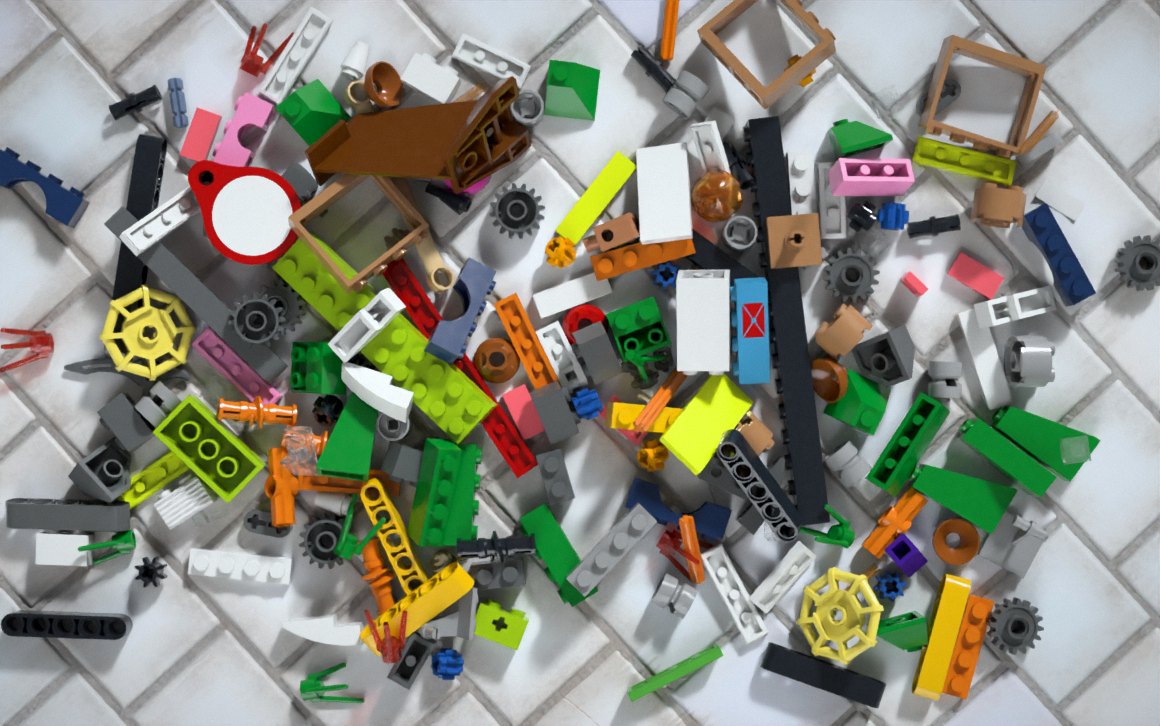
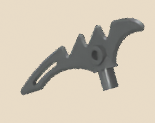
M112 358L91 359L64 366V370L86 375L96 372H112L123 375L134 381L138 386L143 387L141 399L144 396H150V390L159 380L162 383L174 378L190 380V376L186 371L175 367L156 377V380L150 381L149 378L123 370H116V365ZM138 359L132 363L143 366L144 361L143 359ZM155 361V366L160 364L159 361ZM95 364H112L111 367H97L84 370L82 369L83 366Z

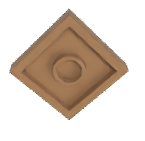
M818 213L766 218L770 269L822 265Z

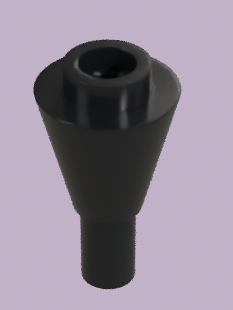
M431 183L426 187V193L438 197L439 200L458 215L467 212L472 204V198H470L468 192L455 194L452 189H442Z

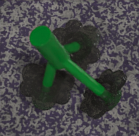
M666 346L655 350L653 356H647L646 354L640 356L629 349L625 352V357L629 361H623L620 366L624 373L630 372L631 376L634 377V381L631 383L632 388L646 390L658 383L657 378L659 377L658 372L648 369L647 362L654 361L656 370L667 372L669 367L673 365L674 359L671 348Z

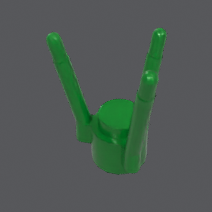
M354 493L341 535L333 550L336 555L351 560L354 554L360 556L363 548L386 521V518L382 517L361 543L358 544V538L348 533L358 497L357 493Z
M827 504L824 505V509L839 524L831 526L828 533L802 526L800 528V531L803 533L817 536L814 538L815 542L841 546L846 549L851 546L855 538L854 531L849 528L850 522L844 520Z
M133 529L102 531L116 534L112 535V541L78 547L79 552L112 546L114 550H118L94 560L93 564L97 565L121 555L131 554V550L136 549V538Z
M346 663L335 665L319 673L309 674L308 680L300 682V692L303 701L311 700L312 703L320 701L364 703L363 698L322 696L325 692L348 689L347 684L324 686L323 680H318L321 677L345 668Z

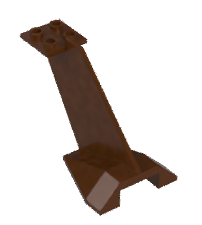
M511 76L498 81L479 100L359 113L347 124L344 120H340L319 140L313 143L305 151V154L319 186H322L336 173L450 180L453 192L458 194L513 163L531 147L528 129L515 122L512 118L510 104L520 94L516 78Z

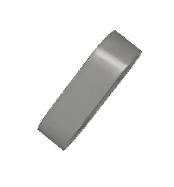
M1055 131L1037 142L1029 153H1026L1025 150L1023 151L1024 153L1015 157L1021 167L1062 143L1063 140L1058 132Z

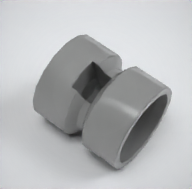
M684 70L675 81L677 88H671L662 100L674 112L689 119L696 110L697 105L695 101H702L710 89L699 78Z
M522 90L519 92L520 96L511 104L512 116L515 122L521 126L532 128L543 120L544 102L537 92Z
M746 216L731 218L722 230L724 245L734 252L748 249L757 237L755 223Z
M929 361L928 376L932 378V381L928 383V396L935 398H961L962 384L958 382V379L962 377L963 363Z
M159 380L150 390V396H144L134 407L157 428L168 417L167 414L172 413L182 401ZM163 400L162 405L158 406L157 403Z
M380 413L377 418L376 427L382 438L388 441H397L404 439L410 434L413 421L410 414L405 423Z
M850 440L836 447L824 458L825 463L832 471H838L837 478L845 488L858 482L872 469L864 457L857 456L858 450Z
M665 573L652 596L651 603L663 609L669 607L670 613L683 619L689 611L698 590L686 583L680 585L677 578Z

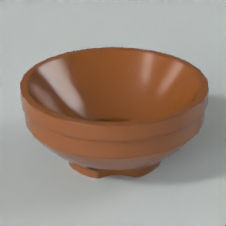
M380 61L367 69L364 81L367 97L383 108L398 105L403 98V84L395 68L387 62ZM373 83L376 85L378 89V94L374 88Z
M495 337L485 340L479 345L474 355L475 368L481 377L490 383L498 384L510 380L517 373L520 365V358L513 343L504 338ZM494 352H500L504 355L505 361L500 367H494L489 362V357Z
M829 357L814 360L811 363L813 388L817 395L829 403H834L843 398L849 382L847 378L848 372L844 365H840Z
M952 518L940 523L935 529L932 545L935 553L942 561L952 565H962L971 561L976 556L980 546V538L976 528L970 522L959 518ZM950 533H957L960 537V543L955 548H950L946 544V537Z

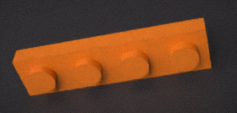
M692 239L644 245L638 242L590 256L596 279L600 281L696 253Z
M517 293L494 303L496 311L535 390L557 380L559 382Z
M299 464V490L361 494V490L366 484L364 481L319 476L316 474L317 465ZM370 469L368 480L378 478L386 484L391 496H400L401 483L388 479L389 474L381 469ZM375 487L367 489L369 495H380L379 490Z
M972 594L968 595L942 693L967 699L988 626L986 621L990 619L988 613L989 611L992 612L995 601Z

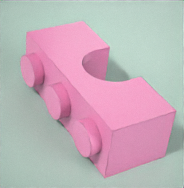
M245 92L244 96H240L235 104L234 110L236 113L233 119H229L224 127L223 133H225L222 142H218L214 148L212 155L214 156L213 161L216 163L237 167H250L256 154L243 146L242 136L247 129L257 127L267 132L277 111L274 105Z

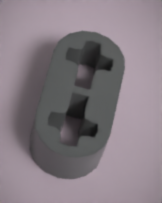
M944 80L941 93L945 91L944 85L947 88L952 86L954 88L952 91L953 97L951 95H947L943 99L939 97L935 115L960 96L961 86L956 80ZM928 93L922 96L916 104V111L920 116H922L925 105L923 101H926Z
M255 509L248 512L244 517L245 528L249 532L282 538L289 535L293 529V525L287 526V529L279 533L277 527L270 526L272 522L270 511ZM257 514L259 515V520L266 521V525L259 524L254 528L250 518L255 517Z

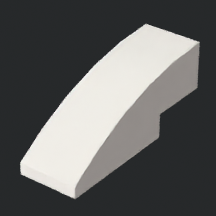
M1050 285L974 304L980 329L1057 310Z
M390 288L384 289L364 309L358 311L328 345L346 363L374 339L406 306Z
M349 362L342 363L341 379L351 391L374 409L406 423L413 405L414 392L392 386L393 376Z
M337 614L292 618L282 622V627L312 641L340 646H360L364 643L359 638L363 630V622L337 624Z

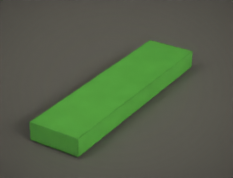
M714 644L629 687L627 690L628 695L633 702L724 655L718 644Z

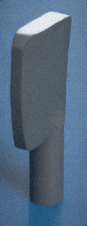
M292 162L282 175L293 186L303 202L307 203L314 198L312 194L319 186L313 176L298 162ZM326 209L319 216L323 218L328 213V210Z

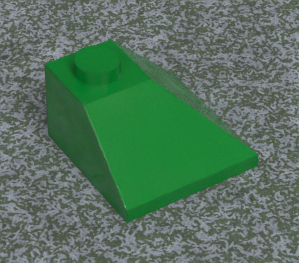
M550 60L544 115L595 121L600 70L575 62Z
M319 79L297 89L275 107L309 146L319 140L340 120L347 122L351 119V116Z
M848 119L834 122V127L828 130L836 160L885 147L893 140L892 134L858 121L848 122Z
M846 368L849 382L845 396L834 403L828 402L823 413L865 434L874 436L885 413L891 389Z
M917 611L882 619L879 621L876 636L902 650L907 649V652L921 650L922 645L928 644L926 619Z

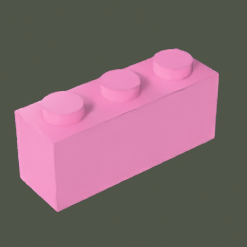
M839 158L828 172L832 196H903L915 182L910 159Z

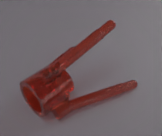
M266 23L262 25L253 49L252 45L257 28L252 26L239 68L257 78L260 72L266 74L269 66L283 52L294 32L285 39L263 64L264 58L257 55L268 25Z
M1 328L0 330L2 333L34 336L29 339V342L3 344L1 349L30 347L31 353L36 352L33 356L1 367V373L38 359L49 358V353L54 352L53 336L51 333H46V330L31 331L12 328Z
M666 529L656 547L661 549L659 553L665 556L690 581L689 572L671 554L675 555L677 552L696 565L699 564V560L680 548L682 544L678 540H682L680 532L675 529L670 532ZM698 540L699 546L704 547L706 549H710L714 546L707 542Z
M364 610L366 620L376 642V649L381 652L382 661L385 663L400 661L402 659L401 649L405 648L407 611L402 612L399 639L391 636L389 624L385 621L383 623L385 637L381 641L369 610Z

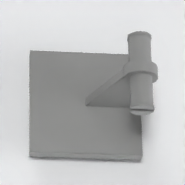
M1005 511L993 533H988L978 555L1024 579L1042 543L1048 539L1049 532L1039 528L1034 521L1028 522L1018 515L1013 516Z
M472 587L470 591L446 608L445 616L423 624L415 632L421 634L426 639H439L441 636H457L466 640H473L476 630L475 613L478 604V588Z

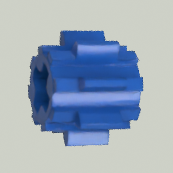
M883 203L882 209L878 210L877 222H881V229L904 230V224L909 222V211H905L906 204Z
M667 261L666 265L657 264L658 271L653 270L650 273L657 278L653 285L660 283L662 291L666 289L667 285H670L673 289L676 288L674 280L677 278L676 271L680 266H671V261ZM665 269H669V274L673 275V278H669L667 282L663 281V276L659 275V272L662 273Z
M588 388L576 392L577 396L571 398L579 419L585 417L587 420L599 416L598 412L603 410L595 389L590 391Z
M885 570L884 576H875L878 580V585L874 586L873 589L880 591L879 598L881 600L888 596L889 600L894 602L895 596H904L901 592V587L905 586L906 583L898 581L900 573L896 572L891 576L890 572ZM887 581L892 582V585L895 586L893 590L887 589L885 586Z
M440 648V652H435V655L432 656L431 668L433 675L438 676V678L454 680L455 676H460V673L463 672L464 660L462 659V654L457 652V650Z

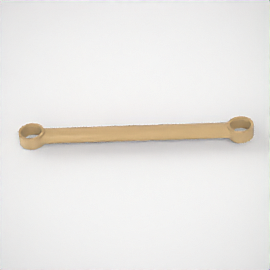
M356 80L351 82L344 91L346 103L354 108L356 115L359 113L376 112L371 100L367 97L364 81ZM355 87L360 88L364 92V102H360L357 99ZM387 176L422 216L406 178ZM402 215L409 232L411 233L415 229ZM428 229V237L421 244L417 245L416 248L428 272V286L434 292L442 293L453 286L455 276L453 271L444 265ZM438 271L443 272L447 276V287H443L440 283Z

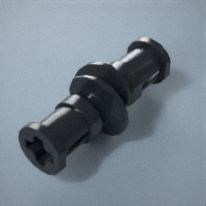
M493 531L491 539L462 540L457 538L458 561H463L464 558L484 559L490 557L491 563H493L496 556L498 562L503 564L504 556L515 557V555L532 554V557H536L535 533H531V536L499 538L496 531Z

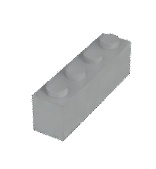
M637 502L568 573L566 579L585 597L657 523V520Z

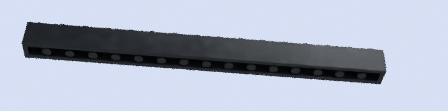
M779 116L749 119L746 127H743L744 142L749 144L750 152H746L747 167H752V175L755 180L754 184L750 187V192H755L756 202L752 203L754 218L758 217L759 227L757 228L756 241L761 243L762 253L758 254L760 268L765 270L768 288V318H771L772 328H769L770 344L774 343L775 353L771 354L773 369H777L778 379H774L776 394L781 396V404H778L779 419L784 420L785 429L781 430V439L783 445L787 444L788 455H784L785 468L790 470L791 480H787L788 493L793 495L794 506L802 517L801 526L829 523L830 515L824 509V505H828L799 271L798 267L770 269L766 218L791 215Z

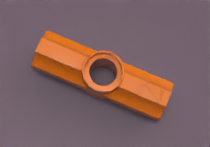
M289 447L271 448L268 450L269 476L265 482V493L271 499L272 526L295 525L294 498L298 494L299 484L297 478L293 476L291 449Z
M909 487L896 504L890 506L882 514L877 522L878 525L861 545L877 559H880L885 553L884 549L901 534L907 532L912 524L911 521L921 511L923 506L926 505L928 500L914 488Z

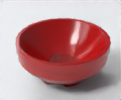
M581 304L575 306L567 312L563 319L562 330L570 345L576 343L572 333L578 331L577 326L582 319H589L593 324L601 321L606 333H608L606 316L594 305Z

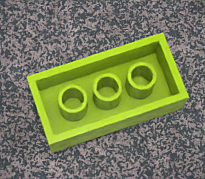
M194 394L188 395L153 431L170 450L226 503H230L267 465L223 421H217L216 415Z

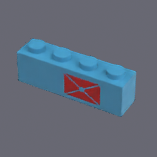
M765 277L734 279V286L730 287V302L735 304V312H730L731 327H735L736 335L731 337L732 352H736V361H732V375L737 377L739 384L770 383L767 281Z

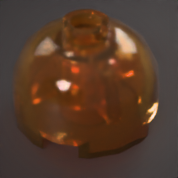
M723 170L720 172H706L695 182L691 191V204L694 211L706 221L718 223L730 219L741 209L743 204L739 191L740 183L733 175Z

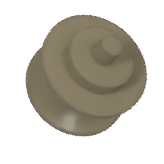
M393 228V236L384 237L386 247L388 248L386 251L410 233L409 230L403 231L402 229Z
M442 549L433 554L429 566L437 574L453 562H458V560L448 550Z

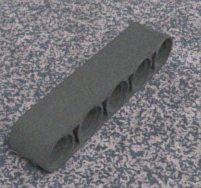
M13 498L5 501L6 527L83 531H125L131 528L130 503L127 501H113L110 503L103 500Z

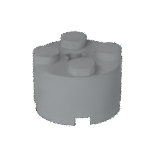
M1011 336L1008 341L1012 342L1010 347H1005L1004 372L1005 376L1011 377L1012 382H1008L1011 387H1044L1048 382L1054 381L1055 370L1052 367V356L1055 354V344L1053 341H1048L1045 336Z

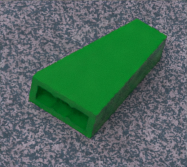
M353 391L317 462L316 474L319 476L368 482L379 411L361 400Z
M1013 406L1000 407L992 416L994 422L991 424V427L1063 481L1070 482L1101 441L1097 437Z
M973 417L970 420L968 418L960 426L959 431L961 433L957 438L1026 494L1042 497L1057 478L981 419Z
M920 464L919 467L915 466L908 477L910 480L908 486L989 534L993 533L1018 491L1013 487L925 464Z

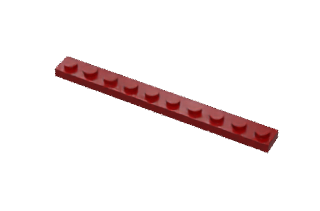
M403 258L398 261L394 259L387 264L388 268L382 274L397 297L406 306V311L422 335L429 340L433 329L440 320L444 321V319ZM464 353L461 359L457 357L453 364L497 404L481 424L518 479L536 467L538 462L467 354Z

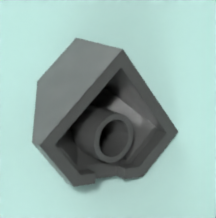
M905 324L858 343L851 350L860 371L882 379L881 382L889 387L912 378L915 346Z
M115 437L79 461L68 476L84 495L110 503L131 488V478H129L131 455L127 450L124 451L118 446Z

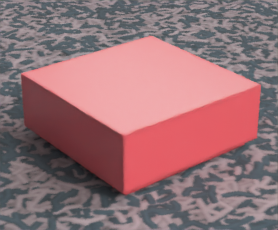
M910 271L900 278V282L916 297L922 296L928 290Z

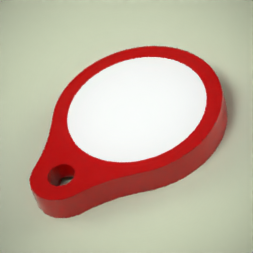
M210 160L199 161L191 167L188 173V182L199 203L207 236L214 247L225 257L246 265L268 264L283 257L298 240V235L289 226L288 217L300 209L302 204L293 186L282 176L261 167L229 166ZM211 172L214 176L213 182L207 186L203 185L201 182L202 174Z

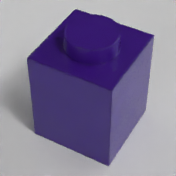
M904 533L884 549L908 578L928 562Z

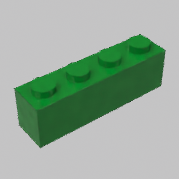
M921 392L866 479L888 494L896 497L950 411L940 402Z
M426 438L407 535L418 546H443L462 450L450 439Z
M453 442L462 450L443 545L457 546V538L476 540L478 537V526L473 525L474 515H479V500H475V490H480L481 475L476 474L477 464L482 463V449H478V443L457 444Z
M546 502L519 518L521 523L518 527L523 536H531V533H535L536 558L538 560L543 558L547 565L544 571L551 582L556 580L561 589L557 592L564 604L569 602L571 607L598 592V588L595 586L584 597L566 579L568 573L581 559Z

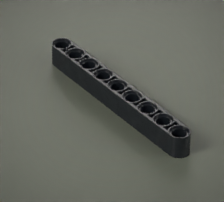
M139 134L137 138L126 209L138 221L158 208L167 152V139L163 137ZM122 241L112 296L114 301L146 284L148 267ZM142 298L124 307V309L131 313L142 307ZM121 313L118 315L113 333H120L125 317ZM116 338L114 341L124 357L128 353V349L122 338ZM105 346V348H104L105 357L111 358V356H110V354H109V352H108V350H107V348H106V346Z

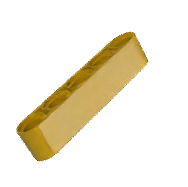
M378 478L368 480L362 488L361 500L374 526L381 519L378 511L386 510L389 512L391 518L385 521L377 531V534L404 592L409 595L417 589L410 584L412 579H418L423 584L429 580V577L411 538L407 535V529L386 484ZM369 487L377 488L380 496H370L367 489ZM389 534H398L401 537V542H392L389 539ZM407 556L411 559L412 564L408 566L403 565L399 558Z
M458 562L449 564L369 623L361 631L359 638L376 656L383 655L470 591L474 585L473 578Z
M944 573L941 578L927 628L928 644L923 645L912 683V694L933 700H939L970 592L971 581L969 579Z

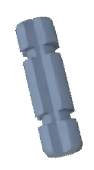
M180 78L168 79V89L171 91L169 93L171 110L175 115L173 117V124L176 128L187 127L189 123L188 116L185 115L187 109L185 95L182 91L184 89L183 81Z

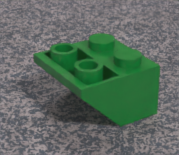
M654 296L605 315L624 362L629 361L625 357V352L629 349L642 356L672 344Z
M293 342L291 351V392L346 395V384L341 379L343 361L330 348L329 342Z

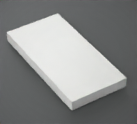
M687 143L636 149L641 244L692 239Z

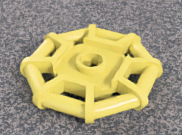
M143 284L131 293L115 301L111 300L102 334H99V340H102L116 365V370H123L153 381L156 380V377L187 362L186 356L194 331L197 330L188 316L180 297ZM142 298V307L131 313L124 309V307ZM149 298L167 303L168 305L164 310L150 306ZM173 309L183 327H176L169 313ZM121 313L125 317L120 333H113L118 315ZM145 326L155 329L151 340L142 335ZM183 332L178 351H175L172 348L174 337H176L177 333ZM116 338H122L128 349V353L124 357L114 341ZM166 353H169L173 356L167 361L155 366L156 358ZM134 355L148 359V367L129 361Z
M833 567L829 568L826 574L812 584L805 585L797 625H800L812 648L811 653L813 655L834 659L846 665L850 664L853 658L868 648L875 647L880 616L884 609L879 604L865 575L859 576ZM842 581L853 585L847 591L839 589L838 582ZM829 584L830 589L820 596L818 591ZM859 591L863 594L869 607L863 608L857 597ZM814 600L815 606H817L816 613H813L812 617H810ZM837 609L842 611L841 621L834 618L837 615ZM870 613L867 631L865 633L864 631H862V627L865 625L866 618L864 615ZM812 623H814L820 635L819 638H817L811 626ZM855 636L861 639L860 642L848 649L847 642ZM828 640L837 642L838 650L826 647L825 644Z

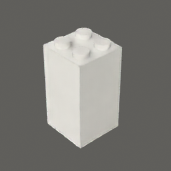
M678 270L676 278L677 371H683L685 375H696L698 371H709L711 375H722L724 371H729L730 270Z

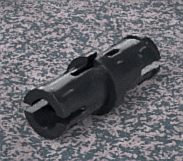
M641 44L638 47V51L644 57L636 50H634L631 56L646 70L645 74L648 77L652 76L664 91L667 92L670 89V85L664 79L672 86L675 84L676 79L662 66L663 62L660 59L656 60L644 45Z
M153 85L137 94L134 92L130 93L128 98L109 105V110L117 121L135 111L137 113L143 111L142 108L162 100V96L157 86Z
M731 141L723 142L731 174L736 179L741 190L750 188L755 180L746 168V161L743 157L739 156Z
M958 214L940 218L932 216L928 220L908 222L907 232L909 239L925 235H932L934 237L938 236V233L961 230L959 226L961 225Z

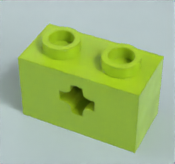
M488 599L487 602L481 601L475 616L476 630L474 634L518 650L529 622V618L525 617L526 613L515 608H511V611L501 608V603L492 599ZM500 617L505 618L504 623L508 626L503 625L499 629L496 627L497 623L493 620H499Z

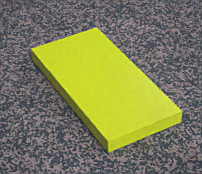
M710 374L659 440L697 475L716 453L723 433L734 429L754 402L725 374Z

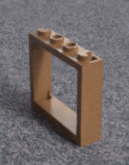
M734 0L697 30L703 45L764 110L836 52L834 42L836 38L828 28L823 29L818 24L819 20L811 11L806 12L802 8L803 5L800 0H780V2L820 43L766 88L716 36L758 0Z
M955 35L946 37L942 43L919 127L925 128L926 133L940 136L944 134L950 136L949 140L963 144L964 141L972 143L973 148L977 150L988 151L990 149L997 151L996 155L999 157L1010 159L1011 156L1019 155L1022 153L1020 147L1025 142L1047 66ZM952 53L1027 77L1008 144L933 120Z
M345 174L288 217L289 226L347 294L354 290L358 292L368 284L367 280L373 275L377 277L388 268V263L394 259L398 261L403 258L408 252L407 249L413 244L416 246L421 244L428 237L429 224L387 176ZM370 177L415 230L349 280L304 226Z

